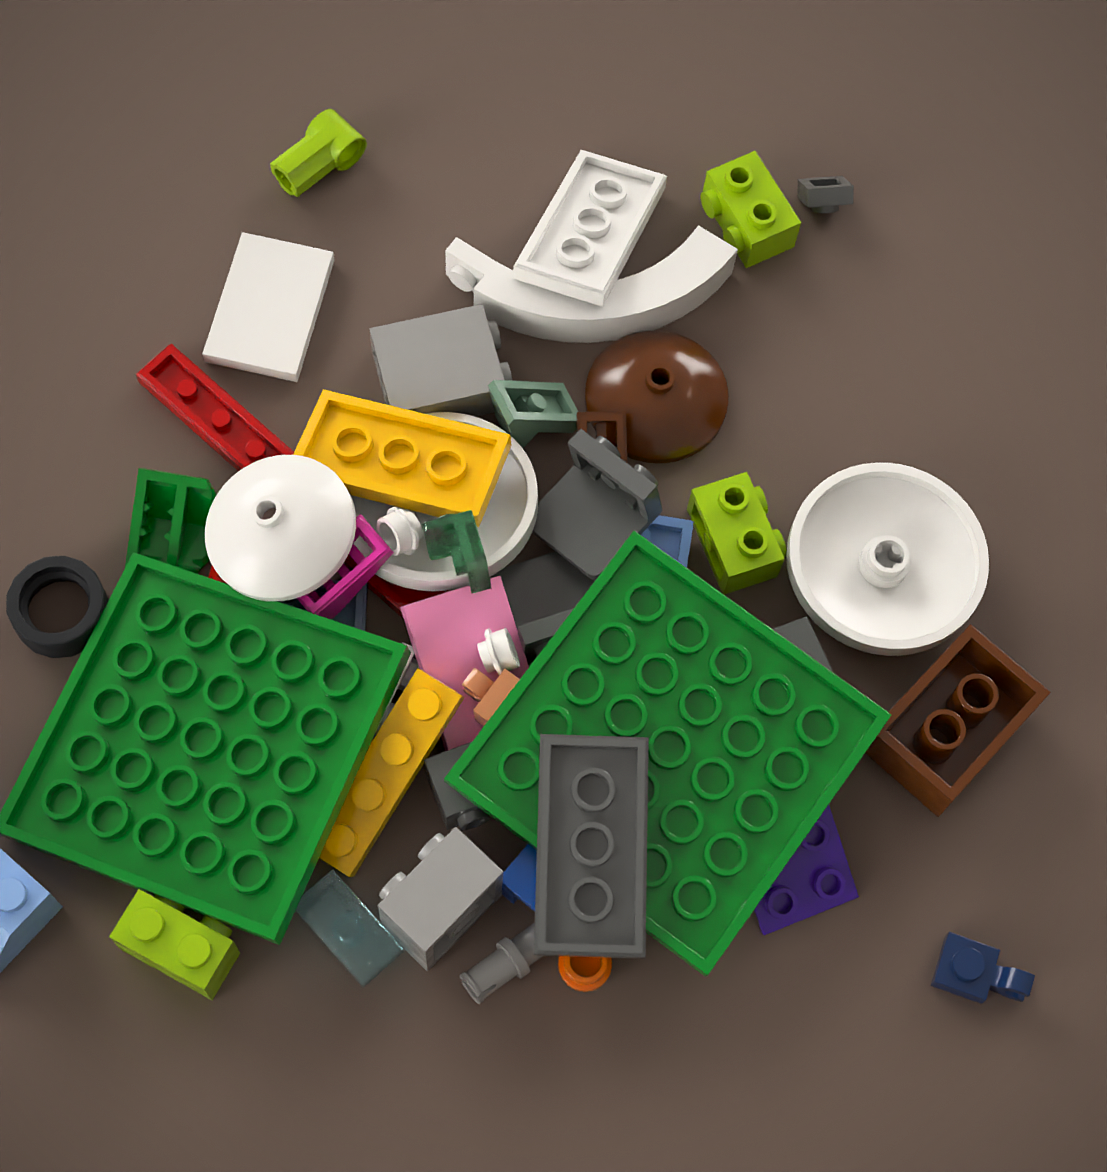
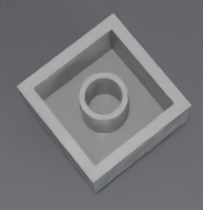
M457 827L446 837L438 833L431 838L418 854L421 862L407 876L403 872L396 874L379 893L382 901L377 906L382 928L427 972L502 896L503 871Z

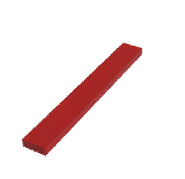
M172 343L136 373L138 382L237 471L267 457L294 454L292 449ZM348 554L344 564L351 571L358 564ZM376 574L367 582L368 588L402 618L401 606L450 591L409 589L390 583Z

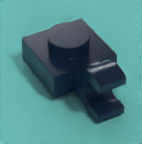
M948 932L944 938L931 986L980 1004L986 1001L989 990L1007 998L1023 1002L1025 996H1030L1035 975L1017 968L998 966L996 964L1000 949Z

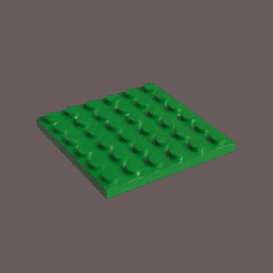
M633 531L444 778V782L537 851L540 734L649 738L646 933L706 977L892 714L636 531Z
M133 552L0 812V836L135 889H140L153 896L165 898L181 907L280 945L411 652L407 645L278 601H262L247 597L231 588L228 584Z

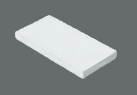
M581 150L513 268V279L603 307L665 190L667 176Z

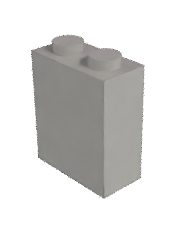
M483 304L369 328L371 350L386 405L423 414L453 412L475 417L494 412L488 385L493 380H512L508 362L500 363L496 349L501 348L497 323L495 320L487 321Z

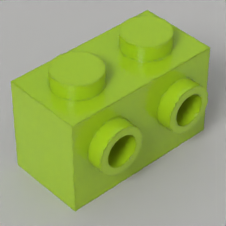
M756 151L707 171L703 192L700 195L703 209L709 218H715L723 230L724 241L738 249L737 254L746 268L794 248L801 221Z
M744 472L692 489L687 511L691 521H694V528L722 594L725 595L778 577L785 560L784 557H786V544L781 532L778 529L772 530L766 516L768 513L766 497L759 486H753L748 473Z
M138 889L110 934V939L122 951L213 1000L240 955V951L234 941L229 939L233 931L221 922L204 916L201 922H198L182 913L185 909L184 907L159 896L153 897Z

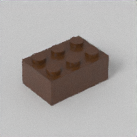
M970 624L889 711L892 714L865 753L939 817L1051 692Z

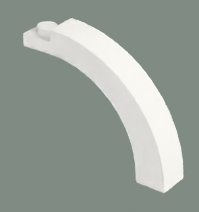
M697 226L686 241L668 257L642 272L618 279L603 307L513 279V270L496 262L457 237L445 250L446 275L459 289L466 292L473 291L474 306L483 304L487 320H495L497 325L540 339L593 343L614 341L629 334L653 331L682 318L705 302L729 278L733 272L738 249L702 227Z

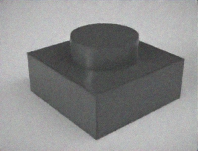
M843 176L798 179V198L808 208L811 207L813 212L832 213L839 210V205L853 204L854 186Z

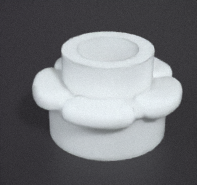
M391 507L388 509L386 516L377 520V533L394 552L393 556L402 553L411 555L415 552V549L419 546V540L422 538V528L419 520L412 512H405L403 509Z
M490 628L486 629L484 633L486 641L478 643L479 654L486 671L490 673L496 670L498 675H500L504 669L511 671L519 668L518 653L507 628L493 633Z

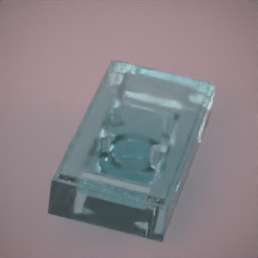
M333 869L302 895L295 912L363 988L404 952L403 947Z

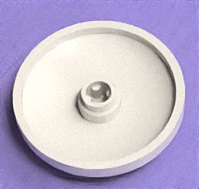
M453 412L424 413L508 434L493 423L471 415ZM511 437V449L479 527L397 507L405 512L410 511L417 517L422 528V538L419 540V546L413 554L391 555L375 574L390 583L409 589L446 591L483 581L502 570L515 559L529 540L538 513L536 475L529 457L520 444ZM351 495L356 517L359 514L364 516L376 532L377 520L386 516L389 508L396 507ZM361 536L354 542V545L365 558L373 552Z
M861 464L841 470L825 479L802 503L793 521L787 541L786 559L789 579L793 591L805 612L822 630L836 640L857 650L885 656L909 655L926 651L945 642L957 633L978 607L987 585L989 574L988 547L981 525L971 508L957 492L940 479L922 470L902 464Z

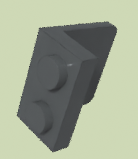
M580 429L568 442L574 465L538 503L537 519L532 533L587 577L596 580L631 533L636 531L641 535L663 510L657 488L659 484L652 473L639 464L632 467L622 460L618 449L606 438L598 436L594 439L584 430Z
M556 551L504 567L493 575V577L501 576L527 663H531L537 658L595 582V580L587 577Z

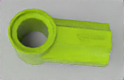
M327 109L319 113L311 121L304 138L270 163L271 172L278 180L280 186L290 196L295 195L299 197L333 169L336 168L339 171H344L357 163L365 152L367 141L335 110Z

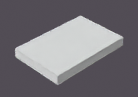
M242 232L202 353L204 362L298 382L333 267L334 253L332 251Z

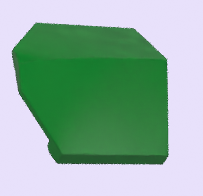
M138 468L125 567L133 552L196 574L210 561L205 544V525L209 509L217 494L208 479Z

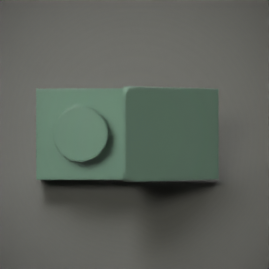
M493 380L488 385L494 413L501 429L510 434L522 448L538 432L573 433L576 430V413L578 410L563 383Z

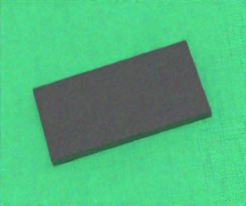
M540 734L534 955L645 958L649 738Z

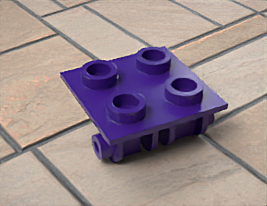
M829 805L754 909L763 935L859 897Z

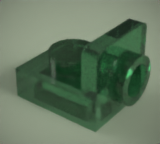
M472 510L457 514H446L422 524L430 560L451 556L456 576L466 574L471 593L492 589L486 556Z

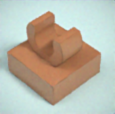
M474 668L462 683V686L465 687L463 691L479 702L473 710L475 721L484 727L520 679L504 669L496 681L493 682L481 671Z

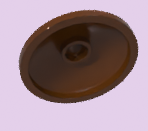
M658 330L629 334L606 347L591 366L585 388L587 412L626 411L627 457L646 463L676 462L691 457L704 449L720 431L726 417L729 399L727 382L723 371L706 349L685 336ZM654 377H662L666 379L668 383L665 385H657L652 381V379ZM606 422L607 440L616 447L615 422ZM591 423L596 431V423Z

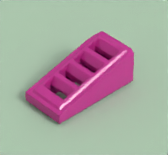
M359 514L356 517L355 537L349 555L358 565L350 571L343 563L337 571L342 579L337 584L331 578L324 583L323 586L328 592L322 597L314 590L297 599L308 612L332 620L394 552L364 516ZM359 536L373 550L366 558L354 545Z

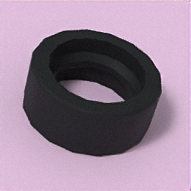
M64 555L49 556L28 564L14 577L6 595V613L20 640L35 653L50 658L73 657L84 650L109 599L96 572L83 561ZM70 581L77 583L85 590L88 596V610L85 617L76 626L63 632L45 633L32 624L29 617V605L32 598L42 588L55 582Z

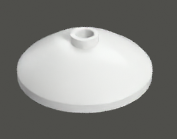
M277 455L258 460L232 476L213 500L205 525V544L208 557L219 576L231 588L247 597L276 602L304 596L326 583L346 560L356 531L354 503L342 480L335 472L321 462L298 455ZM276 508L273 517L266 520L263 519L266 511Z

